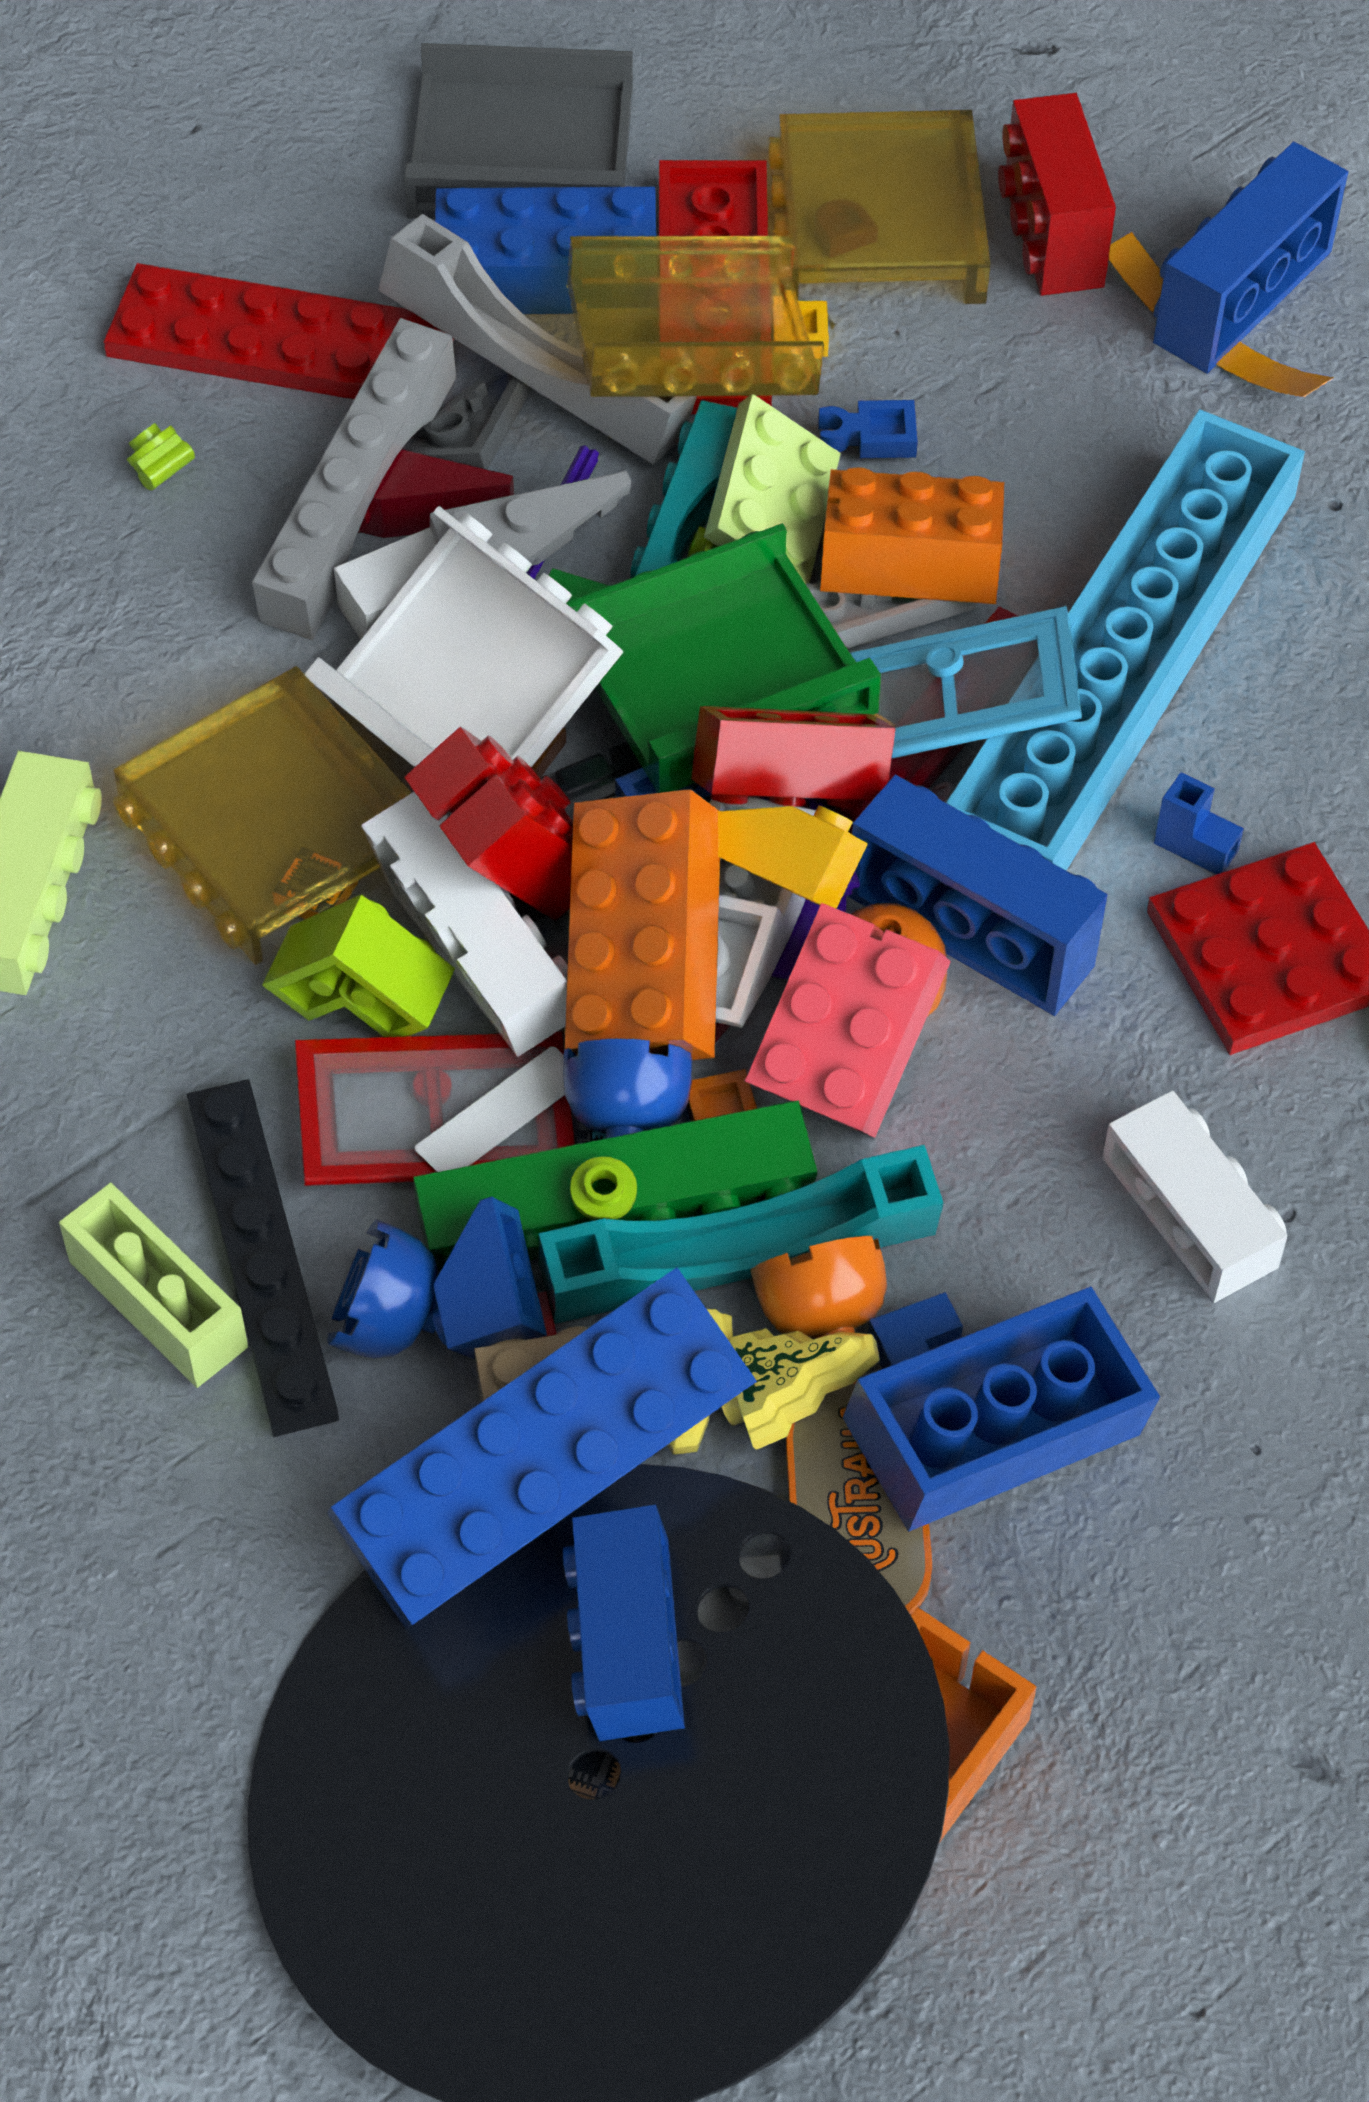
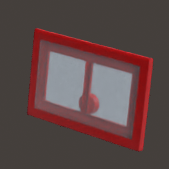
M562 1032L554 1033L519 1057L515 1055L500 1034L295 1040L304 1186L414 1182V1177L436 1173L437 1171L415 1151V1145L549 1047H556L564 1055ZM565 1095L471 1165L575 1145L571 1108Z

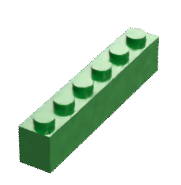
M798 1100L414 1177V1193L424 1245L433 1254L438 1269L441 1271L478 1202L491 1196L518 1209L530 1261L538 1259L539 1233L594 1221L583 1216L575 1208L571 1199L570 1186L576 1169L585 1161L595 1157H612L622 1161L631 1169L636 1178L637 1195L635 1203L627 1214L617 1219L625 1221H656L696 1217L758 1203L814 1183L817 1176V1167ZM599 1179L592 1184L593 1190L602 1195L610 1194L616 1189L615 1184L608 1179Z

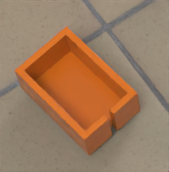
M861 467L846 470L831 469L824 528L820 591L996 604L1003 538L1004 482L990 481L981 476H967L957 479L932 477L923 472H908L905 474L875 473Z
M917 1607L911 1614V1617L916 1623L933 1661L945 1705L950 1744L949 1794L941 1842L1028 1723L1037 1686L982 1650L974 1662L970 1689L966 1688L960 1682L965 1677L971 1642Z

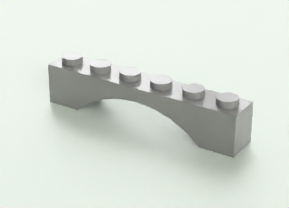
M421 214L391 237L378 291L446 334L452 335L453 339L475 351L495 366L505 370L535 389L542 396L549 398L654 465L679 442L682 426L685 421H689L700 389L698 386L655 359L623 360L606 358L577 349L550 335L524 316L501 293L481 266L467 241L424 214Z
M402 318L399 319L252 581L259 622L313 640L337 596L334 568L348 561L356 535L383 477L408 440L422 426L434 420L456 379L452 335Z

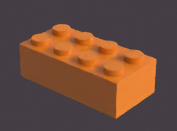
M691 789L574 803L565 1050L569 1048L577 1056L578 1043L601 1039H641L650 1041L649 1052L652 1054L668 1056V1044L690 1052L692 1060L715 1058L720 857H718L719 810Z

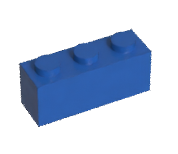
M656 1504L572 1518L574 1545L563 1548V1561L568 1586L570 1589L577 1588L578 1608L568 1609L567 1611L568 1630L573 1651H582L583 1671L572 1673V1692L577 1715L589 1716L599 1741L684 1729L669 1542Z

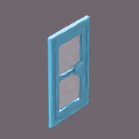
M1067 606L850 653L856 662L870 657L881 673L879 713L874 715L896 728L892 758L1082 719Z

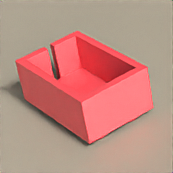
M821 903L745 1082L789 1102L799 1100L801 1107L875 1138L951 961L936 949L887 929L884 933L875 924Z

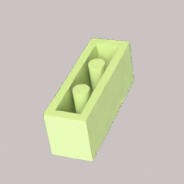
M111 1182L59 1221L69 1262L196 1388H199L248 1348L241 1308Z

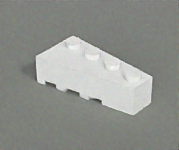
M412 792L361 826L395 899L428 942L435 948L438 955L455 967L453 973L515 1055L519 1057L565 1027L568 965L559 955L553 959L549 957L544 950L547 944L539 929L528 915L520 917L514 909L515 904L508 891L466 865L439 827L448 816L444 815L439 821L431 816L416 793Z

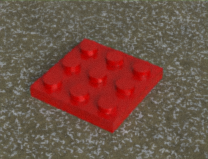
M1315 842L1149 897L1147 906L1149 917L1229 1055L1369 1007V929Z

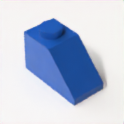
M492 1196L480 1200L433 1284L438 1307L433 1310V1322L440 1340L447 1346V1349L474 1360V1348L491 1346L510 1339L529 1340L547 1336L519 1211Z

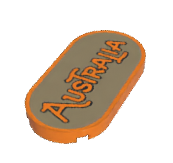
M856 1380L851 1385L827 1393L816 1413L791 1425L789 1434L786 1437L788 1499L837 1530L862 1552L894 1588L911 1615L918 1606L920 1608L930 1588L932 1574L929 1524H926L910 1532L907 1531L844 1422L843 1415L857 1382Z

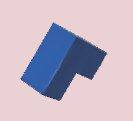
M1180 772L1162 798L1154 844L1216 875L1223 873L1239 851L1244 828L1210 812L1215 788Z
M945 1292L869 1320L868 1334H872L877 1342L880 1358L879 1364L884 1369L961 1338L963 1325Z

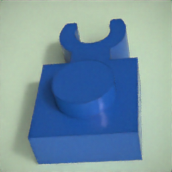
M914 400L858 401L857 413H849L845 409L836 406H826L819 409L818 429L822 430L820 431V439L838 452L846 450L849 446H859L860 458H916L918 439Z

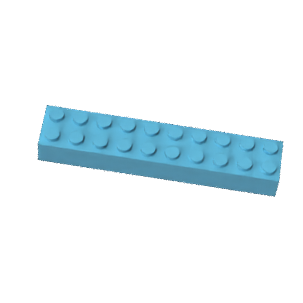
M1199 409L1068 613L1082 719L988 738L946 803L967 815L981 818L991 829L1020 845H1028L1036 849L1045 859L1067 871L1295 499L1305 451ZM1040 659L1034 665L1011 703L1044 696Z

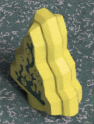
M767 1328L731 1337V1345L757 1382L721 1408L732 1426L745 1423L752 1446L758 1450L787 1437L793 1423L817 1412L827 1393L853 1384L879 1362L877 1342L872 1334L836 1332L813 1340L799 1331L773 1336Z

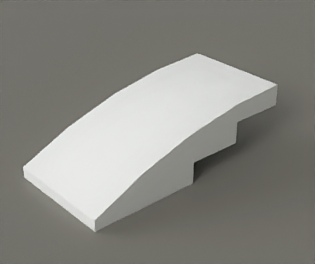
M748 797L746 804H726L712 799L710 801V804L719 811L786 807L753 797ZM795 807L810 815H814L816 811L802 807ZM720 859L716 1022L742 1028L778 963L806 899Z

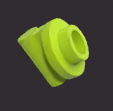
M154 423L128 443L135 453L126 460L136 470L139 480L144 487L153 491L195 459V453L187 442L181 440L172 425L161 431L157 424Z

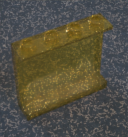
M972 110L779 114V137H769L768 154L769 170H779V175H772L771 177L772 208H782V213L774 214L775 247L785 246V252L777 253L778 286H788L789 301H798L800 283L962 280L964 304H986L990 256Z
M570 236L567 288L590 397L750 396L751 394L756 396L818 395L824 344L823 341H810L791 279L795 251L792 236Z
M297 666L113 769L118 795L113 798V803L124 824L131 830L138 827L147 837L146 841L149 850L158 864L164 869L172 866L180 876L182 888L191 903L197 909L205 906L215 917L216 928L224 942L233 950L240 947L255 966L263 961L260 938L380 867L361 825L411 794L407 787Z

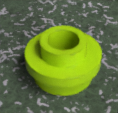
M595 1157L582 1163L574 1172L570 1186L571 1199L575 1208L588 1219L594 1221L603 1218L617 1220L627 1214L635 1203L637 1195L636 1178L631 1169L622 1161L612 1157ZM599 1179H608L615 1184L616 1189L610 1194L602 1195L593 1190L592 1184Z

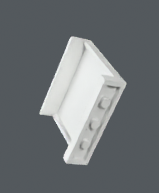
M438 506L433 513L450 527L338 669L335 670L318 657L304 676L414 767L460 726L481 741L488 735L491 736L502 746L512 760L519 756L532 767L621 656L623 651L606 636L613 626L584 603L576 612L566 604L572 595L549 575L543 572L536 581L526 573L532 564L505 542H503L498 550L490 546L487 542L493 534L476 519L464 512L459 520H457Z

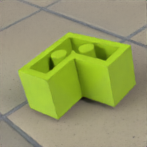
M361 894L290 926L262 986L308 1021L346 1007L383 1037H406L429 1028L455 967L439 956L429 942L414 936L392 919L382 905L368 900Z

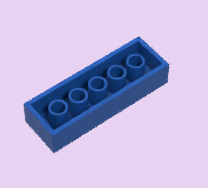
M676 1267L330 1507L326 1514L405 1629H407L749 1388L757 1380L680 1270Z

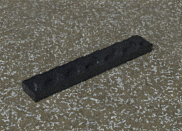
M246 1079L187 1093L189 1109L273 1437L339 1421L335 1397L250 1080Z

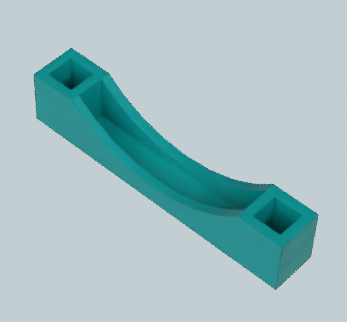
M701 400L694 421L684 422L678 442L679 461L678 463L669 462L666 468L662 487V495L665 498L662 505L654 503L651 508L646 531L649 540L646 547L638 546L632 560L630 578H634L644 571H653L680 561L692 541L698 526L704 527L708 523L738 408Z
M924 1144L860 1159L844 1169L800 1189L732 1210L696 1217L656 1221H625L603 1218L539 1233L538 1265L545 1291L547 1292L554 1324L613 1311L676 1267L680 1270L694 1291L752 1278L750 1269L757 1264L788 1253L789 1259L810 1252L809 1246L850 1237L873 1236L874 1240L878 1238L880 1248L933 1236L936 1235L944 1203Z

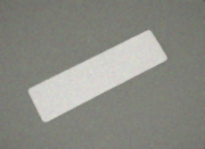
M549 1047L415 1145V1151L437 1172L470 1166L565 1095L563 1082L564 1055L556 1047Z

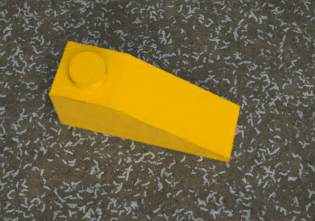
M818 805L814 815H810L793 806L718 811V857L819 906L821 903L837 909L868 844L848 832L853 821Z

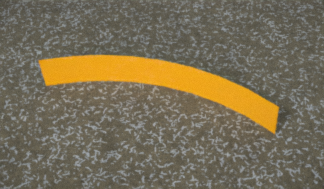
M1130 232L1111 244L1109 261L1148 309L1154 312L1155 305L1161 296L1163 278L1160 277V268L1155 264L1133 232ZM1242 342L1235 345L1216 363L1222 369L1247 382L1274 392L1305 397L1334 378L1303 372L1278 363L1254 351Z

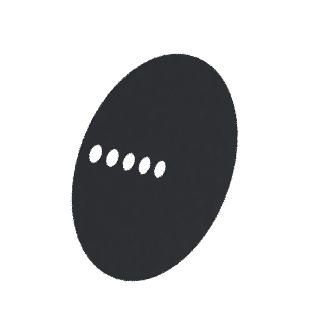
M638 1465L407 1629H405L366 1570H364L328 1608L303 1642L278 1688L265 1719L255 1755L248 1800V1850L253 1886L265 1928L286 1972L307 2004L331 2031L375 2068L408 2088L441 2102H695L732 2087L774 2064L817 2033L856 1996L886 1959L909 1922L930 1876L943 1832L949 1794L950 1744L945 1705L933 1661L916 1623L894 1588L871 1561L837 1530L804 1508L763 1488L724 1475L685 1467ZM656 1504L669 1542L677 1642L689 1641L699 1645L707 1655V1666L703 1675L697 1681L681 1687L684 1729L658 1732L652 1738L638 1743L628 1742L621 1738L599 1741L589 1716L577 1715L573 1699L572 1673L583 1671L582 1651H573L569 1636L567 1611L568 1609L578 1608L577 1588L570 1589L564 1569L563 1548L574 1545L572 1521L574 1517ZM762 1534H773L783 1538L791 1549V1557L785 1569L769 1578H757L749 1575L742 1569L739 1560L744 1545L750 1539ZM721 1587L738 1589L749 1600V1612L744 1622L737 1628L727 1632L709 1630L698 1619V1607L701 1600L712 1590ZM595 1751L612 1755L620 1764L621 1776L617 1786L609 1794L598 1799H586L576 1795L571 1790L568 1776L572 1765L578 1758Z

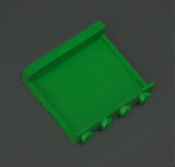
M783 523L762 531L748 533L738 540L708 551L696 552L686 559L659 569L644 571L634 578L599 591L587 592L579 598L566 603L576 612L585 603L613 626L606 636L623 653L595 689L657 793L676 791L696 783L691 779L700 706L873 715L879 713L881 673L870 657L856 662L786 555L787 529Z

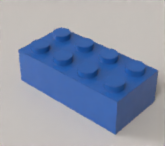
M1294 141L1276 158L1273 156L1269 157L1260 168L1257 176L1245 188L1240 186L1235 189L1229 197L1226 206L1213 218L1210 216L1206 217L1198 226L1194 236L1181 249L1178 247L1172 249L1165 258L1160 269V277L1163 278L1161 296L1153 312V316L1157 318L1153 343L1208 374L1218 361L1252 331L1332 252L1349 171Z
M655 187L436 188L435 222L469 243L483 269L501 293L522 314L657 313Z
M896 774L854 821L852 835L868 845L855 869L860 886L853 888L852 894L847 897L865 907L875 903H896L916 910L936 928L945 944L946 954L1053 1016H1056L1095 967L1108 894L1098 889L1086 877L1071 874L1045 859L1036 849L1028 845L1016 843L991 829L981 818L961 812L940 800L928 788L919 785L915 786Z
M1090 1286L857 1379L843 1415V1420L904 1526L910 1532L1139 1436L1158 1403L1160 1395L1095 1291Z

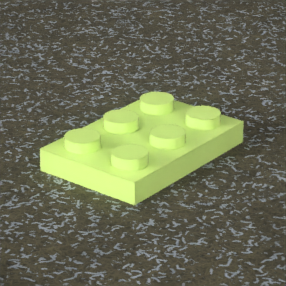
M751 394L738 405L704 538L719 547L738 540L748 533L762 531L783 523L787 529L786 555L804 583L809 584L826 517L831 469L837 470L841 453L756 395Z

